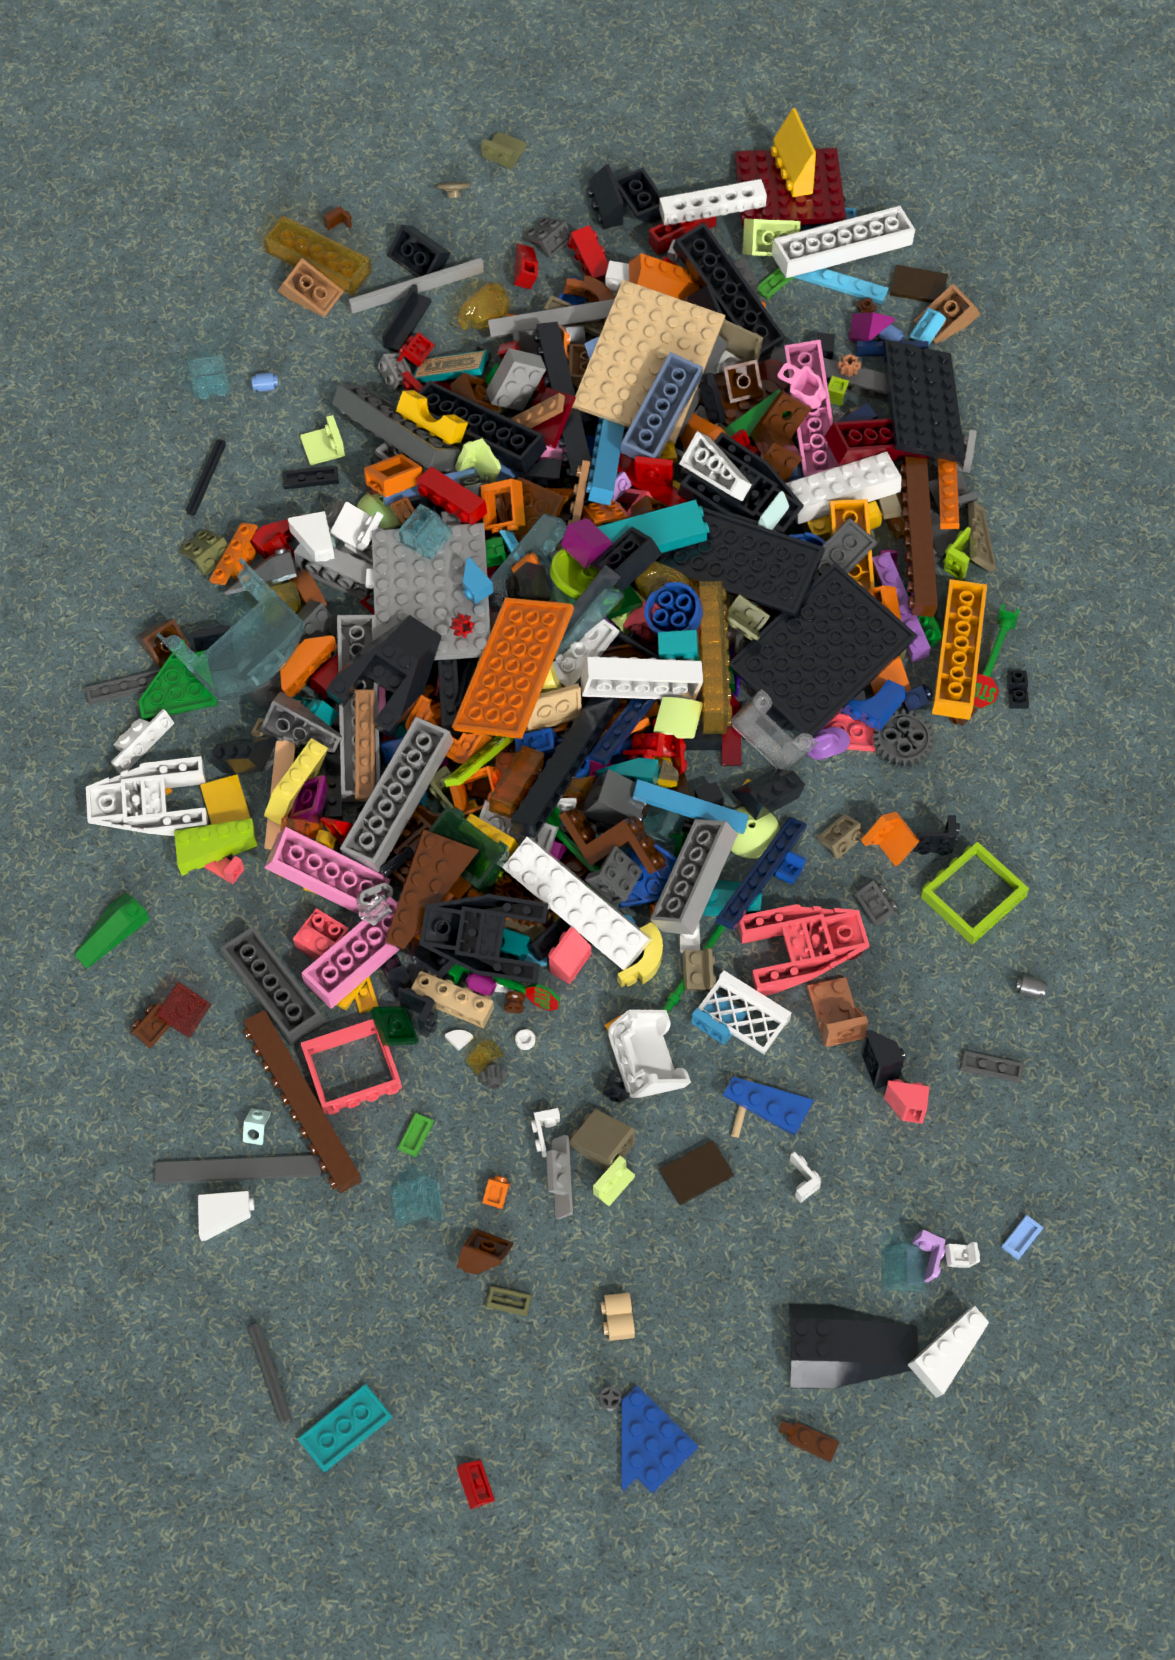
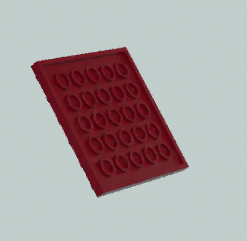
M837 148L814 149L816 159L813 194L792 197L791 192L787 190L786 181L782 179L781 170L777 168L776 158L772 156L771 150L735 151L737 183L761 179L767 195L766 207L740 212L741 226L744 227V219L800 221V225L832 224L846 220Z

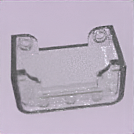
M761 689L753 694L733 716L732 726L774 767L788 770L809 753L818 742L806 733L798 735L794 740L765 714L770 709L772 701L770 696Z

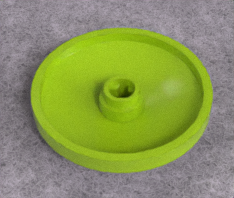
M565 549L555 554L550 565V575L555 585L565 594L578 600L598 574L592 565L585 569ZM612 587L600 604L614 601L621 592Z

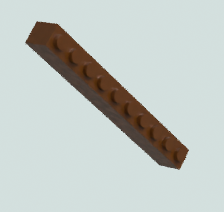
M905 457L903 464L899 466V474L902 475L901 489H903L901 494V503L904 504L902 518H905L903 533H906L904 538V547L907 548L905 562L908 563L906 577H909L907 582V592H910L908 607H911V615L933 617L938 602L927 458Z
M263 1010L244 1020L245 1028L242 1030L247 1040L252 1039L254 1043L252 1045L253 1051L256 1056L261 1055L263 1059L261 1064L265 1072L270 1071L273 1076L270 1080L275 1089L279 1088L281 1090L280 1098L284 1105L289 1104L291 1108L289 1113L293 1121H298L301 1125L298 1128L304 1139H309V1149L313 1155L317 1154L319 1156L318 1164L323 1172L327 1171L330 1177L327 1179L332 1189L337 1188L339 1194L361 1183L359 1172L266 1011Z

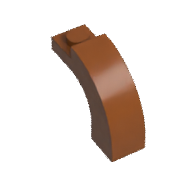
M584 275L582 281L575 278H567L563 286V294L584 297L591 303L615 299L605 284L590 276Z
M304 568L297 570V577L288 579L292 591L300 597L304 606L309 601L322 602L328 610L327 603L310 573Z

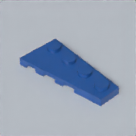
M734 1076L723 1094L729 1100L794 1136L814 1101L810 1098Z

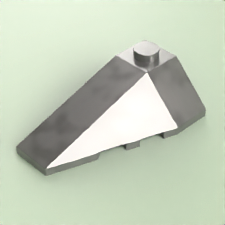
M280 548L275 550V554L269 556L225 588V595L246 591L251 588V585L258 588L271 580L274 584L297 577V567L291 549Z
M282 692L272 701L259 730L269 737H276L277 741H290L295 745H307L312 738L328 748L327 752L332 753L336 751L342 735L299 701Z

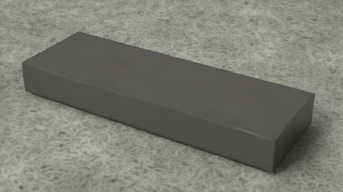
M964 1050L960 1071L1021 1083L1024 1063Z

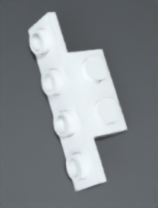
M164 709L151 722L140 718L133 722L131 727L124 734L120 735L113 744L116 749L121 751L111 761L119 774L129 770L174 724Z

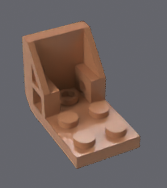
M846 977L807 985L825 1047L864 1039L868 1020L859 1007H855Z

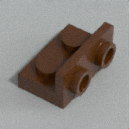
M160 1002L155 1005L151 1003L144 1011L146 1015L141 1020L138 1018L131 1025L133 1030L129 1033L131 1036H136L149 1049L177 1019Z

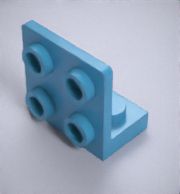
M716 993L717 998H723L722 996ZM729 1001L718 1003L720 1011L731 1010ZM715 1003L707 1004L703 1011L696 1008L692 1013L691 1023L725 1045L732 1036L726 1025L734 1023L732 1014L721 1015L723 1022H717L709 1014L717 1012ZM746 1012L735 1013L737 1022L744 1021L747 1017Z

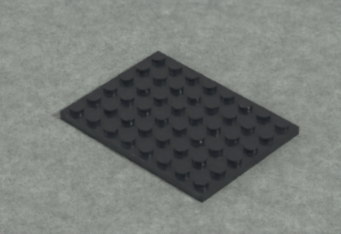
M834 562L809 586L796 617L783 612L779 614L759 633L760 638L758 641L753 639L728 663V667L810 741L917 639L918 635Z

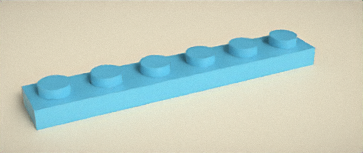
M825 268L794 276V278L862 299L871 298L872 302L882 305L889 289Z

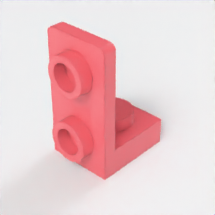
M236 856L232 861L224 857V860L214 861L205 865L204 868L231 884H234L245 870L242 860Z

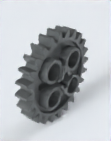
M905 709L902 710L901 714L896 710L881 731L876 728L873 730L872 740L875 741L873 747L877 748L876 754L882 753L881 759L888 758L887 764L893 761L895 762V767L901 763L903 768H905L906 764H909L912 768L914 762L920 765L921 760L926 761L927 756L931 755L935 745L934 730H929L931 723L925 724L926 718L920 720V714L918 713L916 716H913L912 710L909 714H906ZM900 749H905L908 752H902Z

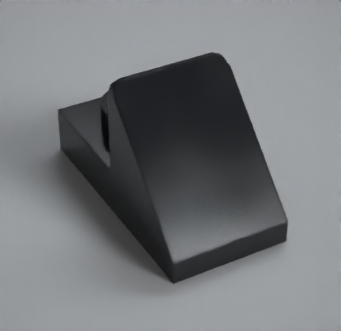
M397 954L380 966L395 997H398V989L400 987L404 989L412 988L413 985L405 965H402Z

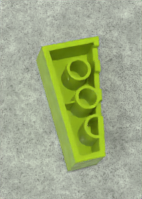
M252 818L174 831L177 865L182 876L188 874V871L193 869H201L208 863L224 860L223 858L226 856L236 855L258 846L256 828Z

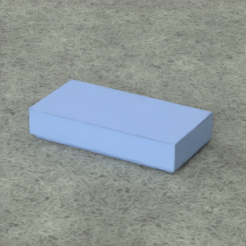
M1026 1215L1001 1248L1019 1260L1043 1227Z

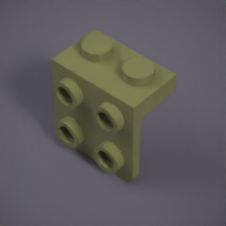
M497 132L491 141L484 139L481 142L483 158L510 169L514 167L527 147L526 142L501 132Z
M202 530L191 541L184 543L179 552L181 555L194 560L201 574L206 577L216 568L228 544L224 537L209 530Z
M739 593L726 610L727 623L734 629L740 628L743 630V635L748 639L753 640L754 638L758 641L760 638L759 631L770 615Z

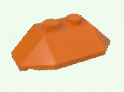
M334 636L305 639L295 647L289 657L282 661L280 674L281 688L284 694L290 697L295 696L311 680L310 677L314 671L320 670L323 667L324 663L330 658L331 653L337 649Z

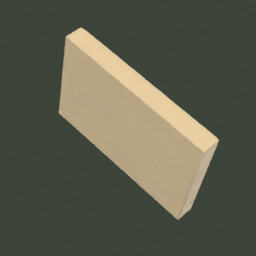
M579 684L540 694L526 731L534 732L541 728H548L577 719L581 711V687Z

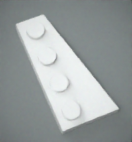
M603 619L584 634L585 637L573 643L569 650L557 656L553 664L560 683L565 687L579 684L587 657H600L620 631Z

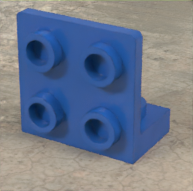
M541 728L539 731L531 733L525 732L522 739L515 738L517 758L523 760L555 752V740H558L559 737L552 728Z

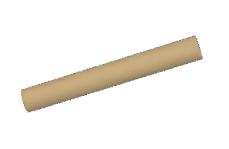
M740 1105L731 1136L739 1138L746 1109Z

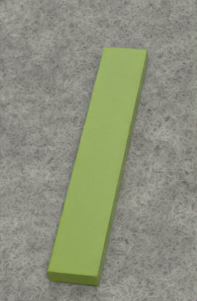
M502 736L493 738L444 780L446 787L463 784L515 738Z

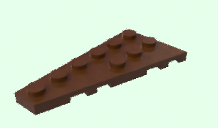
M422 830L384 943L402 950L405 949L423 924L425 906L438 903L443 899L479 850Z

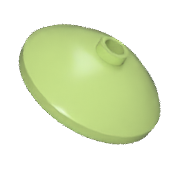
M373 490L367 493L358 502L357 508L371 516L376 512L384 515L378 525L380 528L390 530L401 526L390 506L385 507L383 497L377 491Z
M744 806L739 807L735 811L748 814V820L744 834L737 833L738 835L731 848V852L743 858H760L779 832V823L772 813L755 820Z

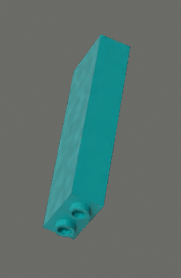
M696 500L597 527L613 543L630 527H634L651 537L661 553L707 541V533H709L708 524L703 522L702 519L704 517L703 509L701 506H698Z

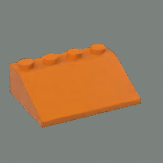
M642 253L629 262V282L680 300H684L687 296L700 289V286L686 268Z

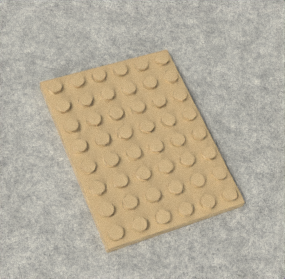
M623 280L575 395L576 399L572 408L630 428L670 352L702 366L704 373L725 320V315ZM698 385L668 440L671 443L675 444Z

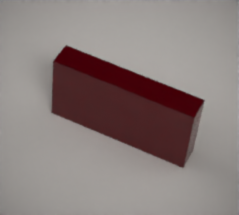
M722 728V766H741V728Z

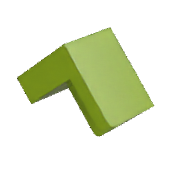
M835 376L831 377L828 385L830 403L842 406L849 384L848 380Z

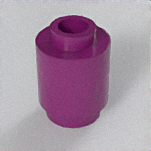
M472 972L469 973L466 980L468 989L484 996H492L497 986V981L493 977L478 975Z

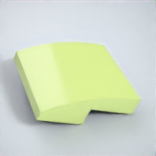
M662 697L654 732L675 735L676 738H694L703 703L684 698Z

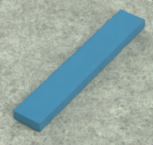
M638 779L636 781L632 796L634 800L693 819L726 821L735 832L740 834L745 832L748 814Z

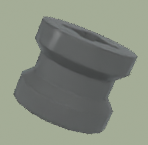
M612 1386L604 1388L600 1394L601 1407L609 1412L617 1410L621 1404V1393Z

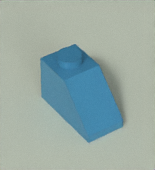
M469 557L466 559L463 577L464 590L462 592L467 600L471 599L476 605L493 593V583Z

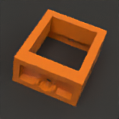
M398 454L365 467L366 485L386 498L416 486V479L423 474V469L405 455Z
M508 479L480 485L481 498L485 500L487 514L483 517L485 530L491 531L492 534H500V530L514 531L518 530L520 526H525L522 481ZM511 492L513 521L497 524L495 495Z
M486 766L479 769L463 784L449 786L457 818L468 817L470 813L473 815L481 813L483 805L471 809L465 784L486 776L489 777L495 800L493 803L501 806L507 805L505 800L506 793L502 788L501 774L497 767Z

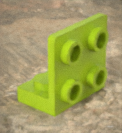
M967 527L964 531L961 530L954 544L950 543L945 551L946 557L943 560V563H945L943 570L960 581H963L966 577L970 560L963 552L968 545L970 527Z

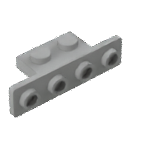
M567 1135L553 1139L552 1150L546 1152L548 1192L554 1193L556 1219H562L573 1214L569 1136Z

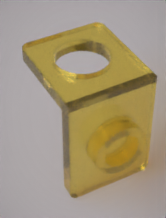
M493 1040L479 1043L465 1062L476 1075H479L492 1059L503 1057L505 1053ZM489 1046L493 1047L496 1052L492 1051Z

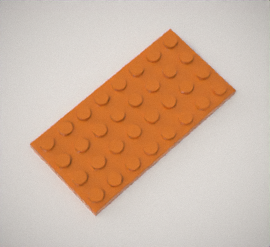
M505 598L452 725L455 731L518 739L523 738L574 611L572 604Z

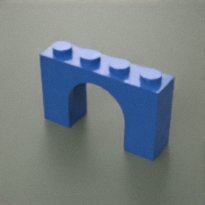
M888 679L874 697L862 701L852 700L841 712L849 715L854 720L862 721L867 726L881 731L905 700V688Z

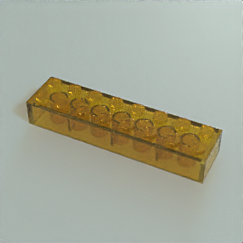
M699 581L698 596L703 605V616L699 626L700 661L702 662L703 683L701 686L703 734H726L727 726H731L732 705H730L731 688H729L730 671H728L729 655H727L729 641L727 638L728 622L726 621L727 605H725L726 589H722V581Z

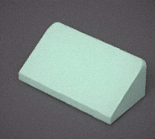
M779 492L761 515L758 526L770 530L776 526L789 509L784 492Z

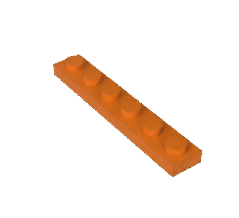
M938 458L940 529H959L957 462Z

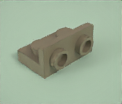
M843 814L817 836L818 843L832 851L834 858L839 859L864 837V833L858 821Z
M712 948L684 950L682 952L684 991H709L716 983V976L713 973L715 956L712 954Z

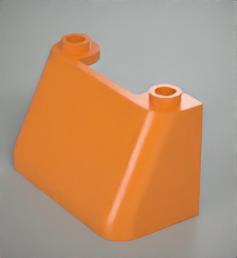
M421 695L405 722L406 730H409L416 717L442 728L441 723L436 724L433 717L434 713L430 706L438 702ZM463 732L459 739L452 735L454 742L446 756L459 764H464L494 737L485 734H466Z

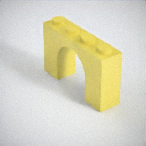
M312 738L273 790L264 814L265 817L281 826L289 815L293 803L308 778H315L328 750L326 746Z

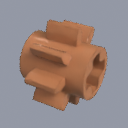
M851 354L845 357L842 356L841 361L838 363L841 374L848 377L854 374L857 375L861 367V363L858 362V356L855 357Z

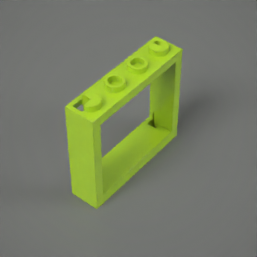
M976 842L973 846L969 845L966 847L962 856L959 858L955 857L946 870H940L932 882L928 881L924 884L921 898L973 945L1027 896L1029 888L979 842ZM974 855H977L1015 891L972 928L933 891Z

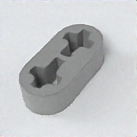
M386 883L366 889L357 896V905L364 910L380 905L389 897L392 898L393 889ZM380 891H386V895L378 896L377 894ZM372 897V900L369 902L363 901V898Z

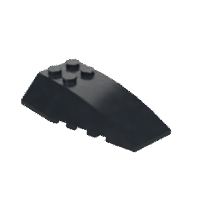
M789 1304L791 1344L790 1388L835 1389L912 1371L907 1364L918 1355L916 1326L835 1305Z

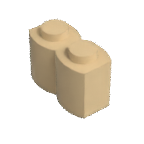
M630 1292L604 1295V1302H601L602 1315L606 1314L607 1322H603L604 1335H609V1341L635 1338Z

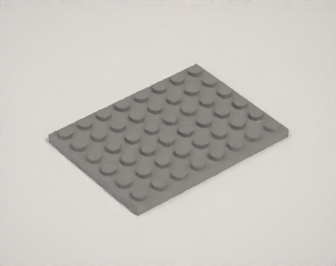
M484 523L372 531L374 612L376 617L375 639L411 615L442 635L434 660L481 657L491 633L489 596L475 605L471 599L467 600L462 591L464 590L463 577L467 558L470 557L487 576ZM458 613L464 616L466 614L471 616L469 621L475 623L472 629L473 633L467 634L466 638L461 637V635H453L455 630L449 628L452 623L451 618L458 617Z

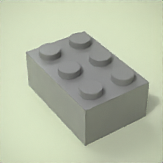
M509 348L486 390L491 404L523 411L546 371L541 356Z

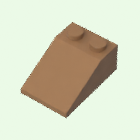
M303 258L277 290L290 301L323 317L328 314L344 292Z
M954 284L948 287L927 307L940 312L946 318L932 341L938 344L967 327L981 314L975 305ZM927 308L913 320L916 324H918Z

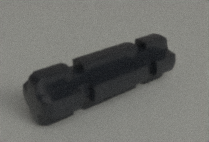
M409 846L402 850L403 853H398L389 860V864H384L380 868V872L384 877L390 876L392 871H396L407 862V859L410 860L414 856V851Z

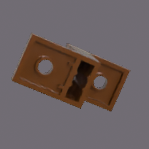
M781 390L750 435L761 452L760 457L766 460L782 480L786 482L803 459L791 437L812 408ZM785 411H790L788 417H782Z
M574 808L559 815L590 866L604 861L612 847L617 846L619 849H622L629 843L649 874L660 871L667 866L664 855L657 851L653 838L647 835L643 822L636 818V816L624 819L596 838L595 831L587 825L586 817L581 810Z

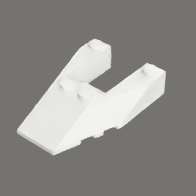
M202 757L142 763L140 767L130 771L125 770L111 779L108 777L87 786L88 823L175 836L174 831L209 825L206 808L167 812L166 788L206 783Z

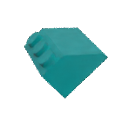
M717 880L702 915L717 917L742 882ZM762 891L745 915L761 912Z

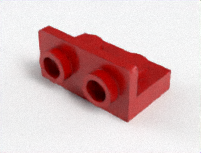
M419 332L415 337L411 335L398 352L400 354L398 361L401 362L405 356L419 367L435 344Z
M633 734L631 750H623V755L629 756V760L662 757L665 734Z

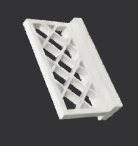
M726 971L721 973L719 980L698 1007L699 1010L703 1011L707 1004L715 1003L717 1012L709 1014L717 1022H723L721 1015L732 1014L734 1023L726 1024L730 1033L762 1054L767 1052L791 1018L790 1011ZM721 987L726 990L728 997L717 998L716 991L718 988ZM740 999L744 1001L745 1007L734 1009L732 1000ZM729 1001L731 1010L720 1011L718 1003ZM758 1010L761 1012L762 1018L751 1020L749 1011ZM746 1011L748 1020L737 1022L735 1013ZM774 1020L780 1024L777 1029L768 1030L766 1021ZM763 1022L765 1031L754 1033L752 1024ZM749 1024L750 1034L743 1035L739 1032L738 1026ZM766 1035L767 1043L764 1047L756 1043L755 1037Z

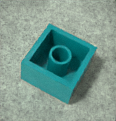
M697 630L658 632L660 660L675 659L686 661L692 659L700 661V641Z

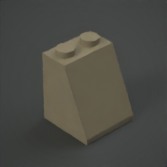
M597 1109L592 1114L588 1113L584 1117L583 1125L580 1129L576 1128L570 1136L571 1147L604 1171H607L619 1156L624 1158L635 1144L634 1128Z

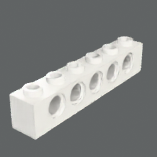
M759 179L662 197L659 201V210L664 226L766 207L767 195L762 180Z

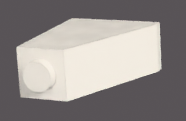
M325 511L288 518L290 532L316 562L334 559Z
M249 1191L198 1195L199 1237L201 1241H206L251 1217V1211L255 1210L254 1198L250 1197Z

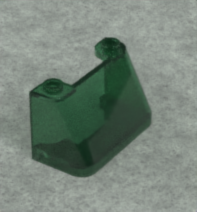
M447 806L428 831L479 850L460 876L483 894H488L510 854L507 851L509 847L502 841L498 843L493 841L463 817L465 813L459 808L455 807V809H452L450 806Z

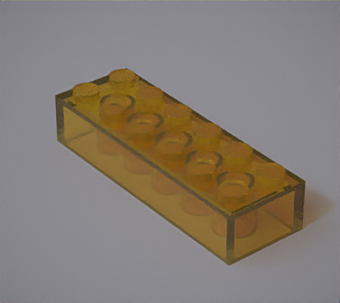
M284 215L263 239L266 253L294 267L303 258L351 296L355 294L372 272L370 258Z

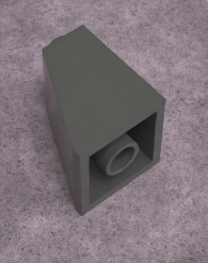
M607 769L591 783L582 812L586 818L617 825L624 819L634 816L642 820V809L646 806V803L632 799L635 782Z

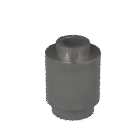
M1023 975L1022 979L1018 978L1016 990H1019V995L1036 999L1039 997L1044 998L1047 982H1043L1039 978Z

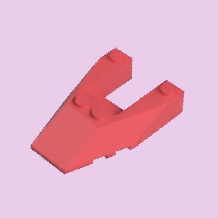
M795 904L744 915L737 925L741 944L783 936L790 962L752 971L751 980L753 987L764 996L779 993L814 979L870 946L860 912L853 909H823L820 906H813L812 908L801 907Z

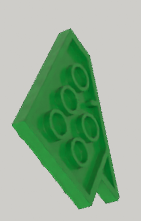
M185 640L180 641L138 701L143 720L154 719L162 709L170 716L218 706L206 650L187 654Z

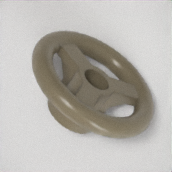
M469 182L439 183L436 187L437 189L447 191V198L461 197L460 190L470 188L471 184Z

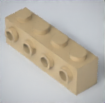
M420 971L411 988L420 996L426 995L431 997L436 1002L438 1010L481 1028L485 1027L494 1009V1002L490 997L475 994L467 987L461 988L456 986L454 982L447 979H439L435 974L431 975L429 972Z

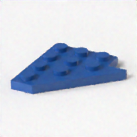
M655 843L654 846L657 851L664 855L667 866L660 871L649 874L633 847H631L627 856L642 869V873L627 900L620 902L618 907L624 908L658 902L677 858Z
M637 1385L622 1399L621 1489L623 1491L626 1490L638 1479L653 1494L699 1446Z

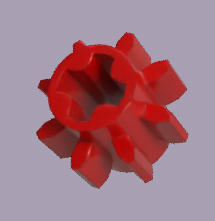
M458 613V617L451 618L452 623L449 628L455 630L453 635H461V637L466 638L467 634L473 633L472 629L475 623L469 621L471 616L467 614L464 616Z

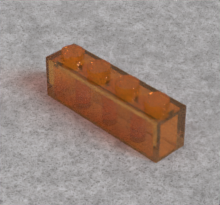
M523 745L520 751L514 754L513 762L511 765H507L504 776L498 779L495 790L491 791L488 795L487 802H489L490 812L511 819L513 813L544 767L543 752Z

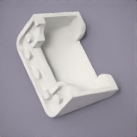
M628 1010L609 1027L608 1035L626 1091L630 1093L629 1097L642 1098L684 1088L691 1083L689 1075L684 1068L674 1069L663 1036L668 1032L671 1025L667 1010Z

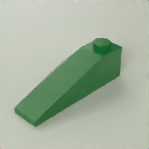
M124 893L107 907L74 954L75 957L86 969L148 922L147 911L134 897Z

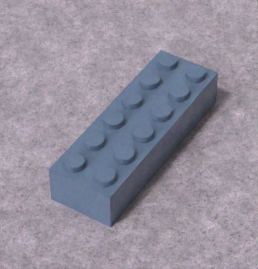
M672 352L669 353L621 443L620 453L633 459L636 456L659 459L702 378V366Z

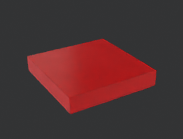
M636 456V482L673 486V460Z

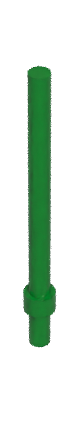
M718 924L702 950L713 948L726 927ZM684 977L675 990L670 992L666 998L667 1002L661 1010H667V1013H669L672 1007L678 1004L680 995L684 991Z

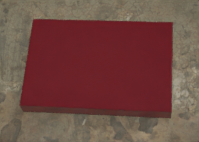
M546 388L541 402L561 393L565 396L563 412L530 429L543 434L546 446L556 449L576 397Z

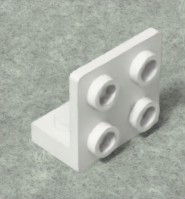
M346 502L331 528L330 534L362 552L372 539V531H376L384 515L376 512L371 516Z

